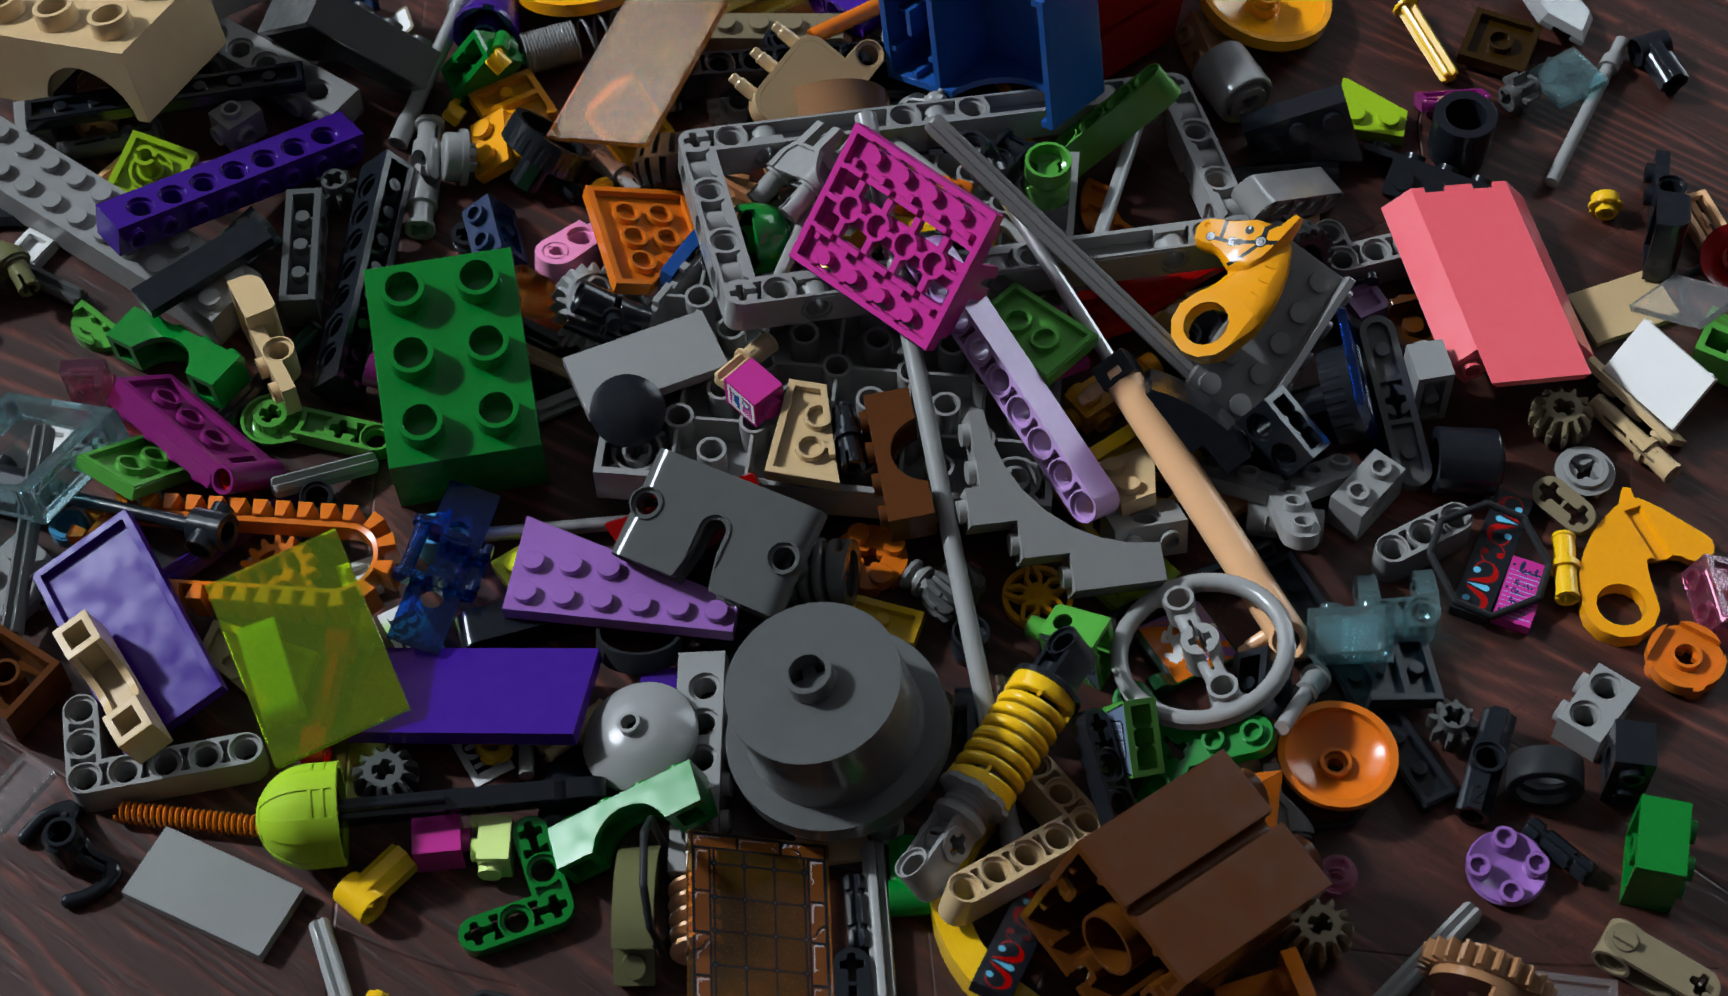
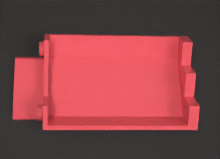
M1494 181L1491 184L1492 187L1473 188L1471 183L1446 185L1444 191L1425 192L1424 187L1410 188L1381 208L1434 340L1443 339L1456 374L1455 377L1465 384L1471 379L1481 376L1484 371H1487L1489 379L1495 387L1578 380L1592 374L1586 362L1588 358L1594 355L1523 196L1507 181Z

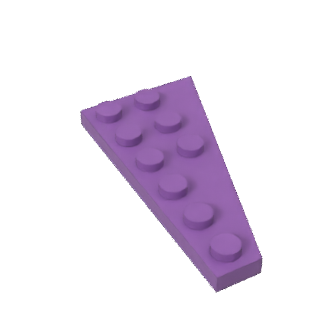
M527 516L502 607L504 618L734 641L740 609L717 600L716 595L708 591V587L685 579L680 585L615 557L611 554L612 549Z

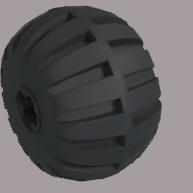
M683 132L657 133L648 136L641 142L633 160V173L641 188L683 191L678 170V139Z

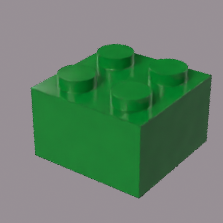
M1642 794L1625 834L1619 904L1670 913L1676 899H1683L1686 881H1692L1695 870V857L1689 856L1690 844L1694 845L1698 832V820L1692 819L1693 803Z

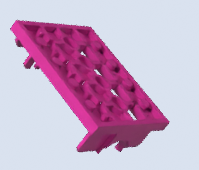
M855 123L789 257L925 351H934L940 338L945 339L952 333L969 299L982 300L990 290L987 287L981 286V283L986 278L995 279L998 274V267L992 264H985L983 261L1000 231L999 226L1005 216L866 125ZM870 185L886 196L892 197L887 198L882 209L864 198ZM897 203L917 215L910 228L891 216L895 211ZM925 222L946 234L938 246L920 235ZM850 224L863 232L867 237L861 250L842 238ZM953 241L969 251L964 264L948 254ZM877 242L895 256L889 269L870 257L876 248ZM905 261L923 275L917 288L897 275L901 268H903ZM820 265H824L832 269L831 273L823 267H821ZM933 280L949 290L942 305L926 295ZM848 284H853L856 287H858V292L852 287H850ZM874 302L883 304L887 307L886 310L882 309ZM903 322H908L912 324L913 326H915L914 329L912 330Z

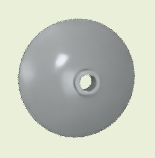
M640 682L623 687L608 696L596 708L587 723L583 736V755L586 765L593 776L607 778V787L621 793L631 788L638 781L647 780L666 771L675 763L691 759L699 734L696 713L687 698L669 685L658 682ZM636 722L632 728L627 729L631 723Z

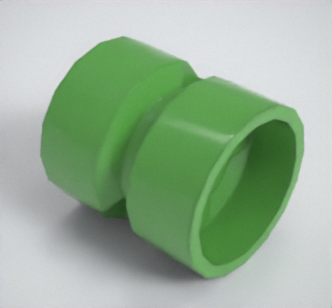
M1042 142L1032 146L1026 153L1024 195L1040 210L1058 209L1069 199L1072 157L1069 150L1055 142Z

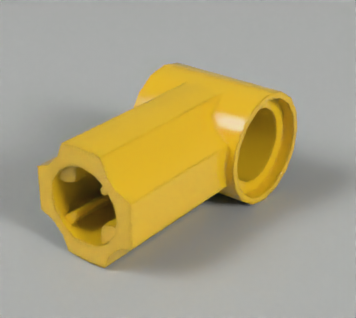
M391 844L361 873L354 871L346 875L334 889L333 899L359 923L369 925L383 913L387 906L388 898L418 871L417 865L399 845Z

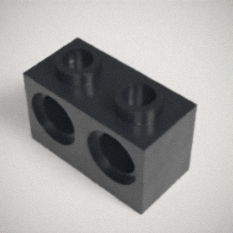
M1283 384L1237 421V424L1242 428L1246 436L1257 446L1270 465L1284 480L1291 477L1331 444L1329 439Z

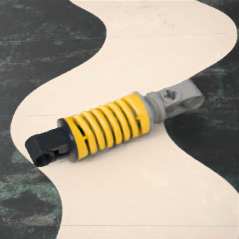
M1064 626L1053 632L1033 664L1019 663L1012 671L1011 678L1005 685L1004 691L998 695L996 703L991 705L988 715L984 716L981 720L980 727L974 730L972 738L966 742L963 751L957 755L955 763L953 762L947 772H944L940 777L939 782L945 795L935 802L933 812L920 827L917 836L895 865L896 875L919 901L928 903L939 898L944 893L949 877L956 873L962 862L968 857L976 841L981 840L985 834L986 825L988 823L998 824L1006 821L1009 811L1016 802V795L1023 792L1025 783L1031 780L1033 771L1039 768L1041 758L1047 756L1049 746L1054 745L1056 742L1057 733H1061L1065 728V724L1080 710L1081 703L1075 692L1087 674L1095 667L1097 656L1075 627Z

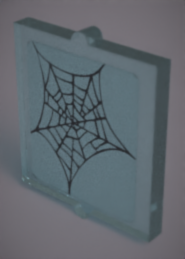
M1575 47L1555 57H1547L1545 62L1526 71L1527 75H1533L1538 79L1542 92L1560 109L1581 98L1587 99L1589 94L1609 84V79Z

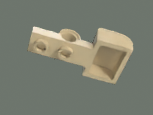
M243 275L227 281L241 330L256 356L254 360L262 379L269 377L271 381L267 385L275 404L282 402L288 415L301 411L302 406L296 386L293 383L301 374L300 363L293 341L284 336L275 302L264 281L255 275Z

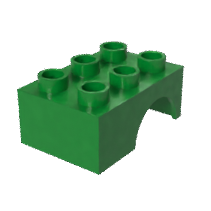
M511 247L363 270L388 467L401 507L549 483L540 418L522 318L521 295Z

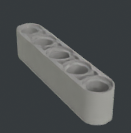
M1322 167L1251 175L1233 189L1231 197L1250 220L1257 219L1271 222L1276 219L1281 220L1282 216L1297 214L1305 217L1323 214L1341 200L1343 192Z

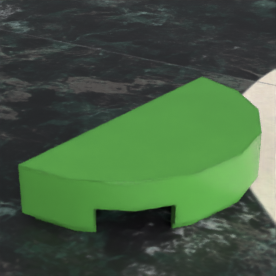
M81 299L72 311L71 330L74 338L82 347L90 351L104 353L113 351L106 334L116 324L84 299Z

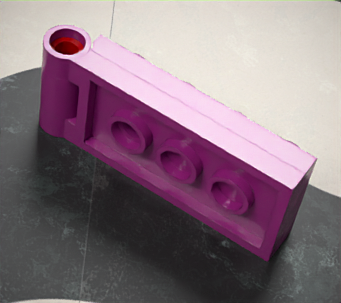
M172 374L117 377L107 403L119 412V416L123 420L133 424L140 430L146 440L155 443L161 448L169 460L183 467L191 474V478L195 482L204 485L207 489L213 488L220 495L271 489L270 479L272 477L286 474L285 468L279 460L270 458Z

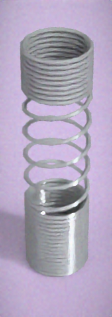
M631 4L626 9V22L629 18V9L632 8L634 10L635 8ZM612 9L609 15L610 32L603 18L597 13L593 17V36L582 18L577 19L576 30L572 21L569 20L568 22L565 21V23L552 24V26L549 25L536 30H530L529 32L526 31V33H519L521 51L526 58V67L536 74V72H545L546 70L549 71V69L552 70V68L555 69L571 65L572 63L575 64V62H582L583 55L579 36V21L583 23L596 56L599 57L596 17L602 22L613 52L616 53L612 20L613 12L616 13L622 27H624L625 23L619 12Z

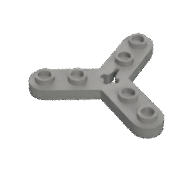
M1336 453L1330 457L1304 465L1291 477L1284 480L1281 475L1260 470L1253 465H1239L1226 474L1212 455L1204 456L1198 460L1219 493L1266 505L1281 542L1291 549L1302 551L1316 548L1320 540L1321 526L1310 502L1333 494L1358 467V464L1350 456Z

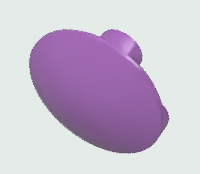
M1499 826L1494 831L1479 837L1471 845L1465 859V872L1471 887L1480 897L1498 906L1517 907L1533 901L1543 891L1548 879L1550 862L1541 848L1532 839L1516 832L1509 826Z

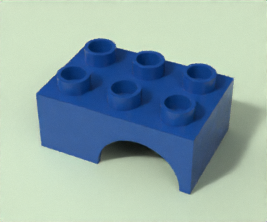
M879 0L887 72L890 78L929 91H938L939 88H942L945 91L944 95L951 98L966 90L988 84L1014 83L1027 85L1044 93L1046 117L1041 120V126L1052 131L1104 92L1098 0Z

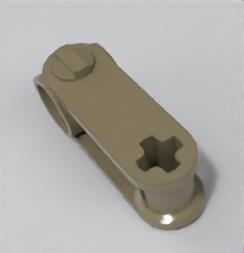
M1621 918L1610 920L1591 953L1593 962L1603 971L1619 977L1649 996H1719L1721 985L1716 974L1647 934L1628 920ZM1702 978L1705 979L1703 984L1699 982ZM1694 989L1699 992L1698 995L1693 993Z

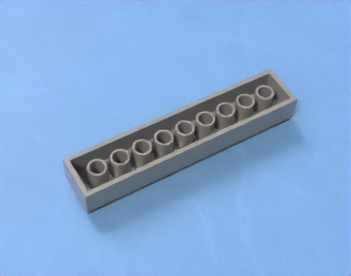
M0 116V208L16 217L28 228L30 227L53 239L59 247L131 291L132 288L208 243L193 232L186 230L119 256L97 233L95 205L127 192ZM242 264L165 313L202 336L209 337L217 345L222 346L240 328L227 281L243 275H255L262 279L261 274Z

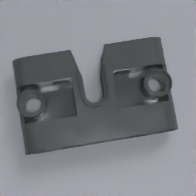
M660 448L643 486L635 490L630 497L629 507L631 511L611 554L629 564L681 585L704 555L715 531L726 528L725 536L715 556L708 591L715 594L717 600L767 620L786 609L794 592L795 585L807 576L809 571L808 557L818 540L828 516L810 505L673 451ZM658 501L656 510L651 514L645 515V509L648 504ZM795 556L794 564L790 568L780 569V564L785 557Z

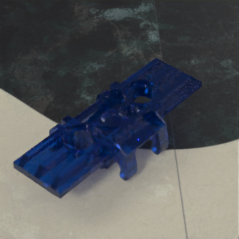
M450 479L436 516L423 513L415 515L413 520L415 527L399 566H395L391 573L394 580L407 585L388 632L387 639L438 656L440 655L460 603H472L475 600L486 566L493 556L494 546L485 544L484 549H482V545L501 496ZM462 527L468 532L469 536L461 532H455L450 528ZM428 537V540L440 543L434 562L428 566L426 572L414 570ZM426 592H436L442 597L443 602L438 607L429 608L423 605L420 600L421 596Z

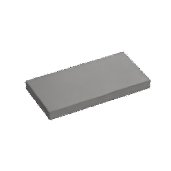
M702 310L562 358L564 368L589 422L591 421L590 403L594 392L604 381L613 376L634 374L644 377L652 382L663 396L714 378L715 372L728 362Z
M168 826L165 827L121 891L125 899L263 962L306 895L304 888Z

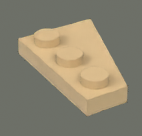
M789 379L764 469L766 480L840 491L826 384Z

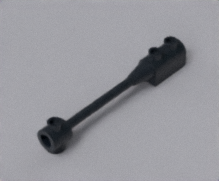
M0 454V515L18 519L27 463L24 468L17 467V463L5 454ZM48 477L44 507L74 506L114 516L123 509H127L134 515L137 521L184 531L186 549L196 557L204 560H211L217 550L222 552L229 551L238 538L239 522L234 515L235 512L232 507L221 501H215L210 509L196 507L190 511L188 516L76 492L74 489Z

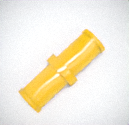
M1558 530L1551 535L1553 549L1551 575L1555 581V602L1562 606H1572L1580 601L1578 572L1581 569V562L1576 558V534L1570 530Z

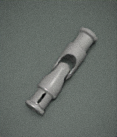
M423 114L415 120L416 132L418 133L417 138L413 142L411 165L415 168L406 206L409 211V219L405 222L404 227L406 235L415 240H428L436 232L433 217L438 210L441 180V135L445 132V121L435 114Z

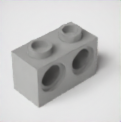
M1598 663L1590 675L1586 672L1581 674L1572 689L1575 695L1571 701L1568 702L1563 699L1556 708L1551 718L1556 722L1551 737L1593 762L1604 748L1615 719H1625L1633 708L1641 687L1603 664ZM1597 694H1602L1608 699L1601 698ZM1576 721L1583 722L1587 724L1588 727L1581 726Z

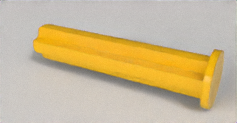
M1400 0L1393 9L1394 15L1402 19L1440 82L1443 84L1453 82L1456 79L1458 70L1419 10V1Z

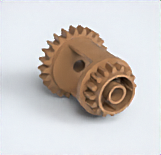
M1438 936L1437 940L1429 938L1427 942L1424 941L1417 959L1416 967L1420 968L1419 973L1428 977L1427 981L1433 988L1430 996H1556L1558 992L1554 988L1555 983L1547 980L1548 975L1535 972L1536 966L1525 965L1520 957H1515L1505 950L1489 946L1485 943L1473 942L1470 939L1462 942L1454 936H1451L1450 940Z

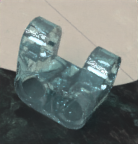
M1432 569L1411 571L1410 597L1381 599L1375 574L1355 575L1353 577L1352 589L1356 613L1363 637L1370 646L1383 649L1389 635H1426L1428 644L1433 641L1441 618V606L1438 586ZM1416 619H1422V620H1424V621H1426V622H1420V621H1417ZM1377 622H1383L1388 626L1380 625Z

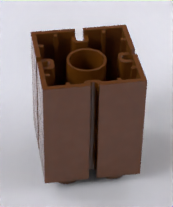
M1222 749L1077 841L1049 876L1051 879L1042 885L1022 911L1020 917L1066 977L1083 966L1088 969L1090 973L1089 978L1076 988L1081 996H1205L1264 955L1295 923V920L1300 918L1332 885V882L1323 872V863L1319 852L1308 839L1298 834H1292L1283 822H1280L1271 829L1268 827L1265 818L1273 809L1269 806V796L1264 784L1252 771L1246 768H1239L1227 752Z

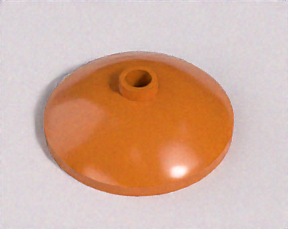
M1322 701L1306 706L1289 733L1279 736L1277 763H1279L1280 770H1283L1282 777L1287 785L1303 800L1327 810L1352 811L1375 803L1387 793L1397 774L1399 752L1396 740L1390 729L1371 711L1349 702ZM1328 766H1337L1341 771H1331Z

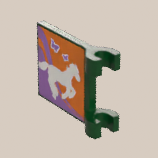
M1195 600L1202 623L1214 626L1219 633L1225 658L1224 667L1233 664L1234 654L1238 653L1200 600ZM1166 613L1142 623L1135 632L1129 647L1130 653L1139 646L1157 671L1156 674L1146 679V683L1150 691L1160 702L1174 690L1202 678L1188 671L1180 643L1181 633L1178 628L1173 627L1169 623ZM1195 635L1196 643L1200 647L1199 641ZM1205 653L1206 660L1210 666L1209 658Z

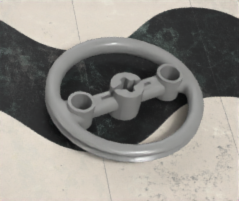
M1224 573L1190 574L1154 587L1141 596L1126 611L1117 625L1111 643V669L1117 688L1124 699L1132 700L1149 697L1137 686L1132 678L1128 663L1129 647L1141 623L1156 609L1163 608L1165 610L1169 623L1173 627L1178 628L1181 633L1180 643L1186 667L1191 674L1203 678L1211 708L1206 710H1183L1169 707L1156 701L1159 724L1182 730L1221 728L1237 723L1258 712L1269 704L1283 688L1293 668L1296 653L1293 625L1288 612L1281 602L1259 584L1239 576ZM1222 592L1244 598L1258 606L1273 623L1277 633V655L1265 679L1250 693H1242L1237 678L1226 671L1219 633L1214 626L1202 623L1194 597L1195 593ZM1195 635L1199 641L1200 647L1196 643ZM1205 653L1209 658L1210 666L1206 660Z

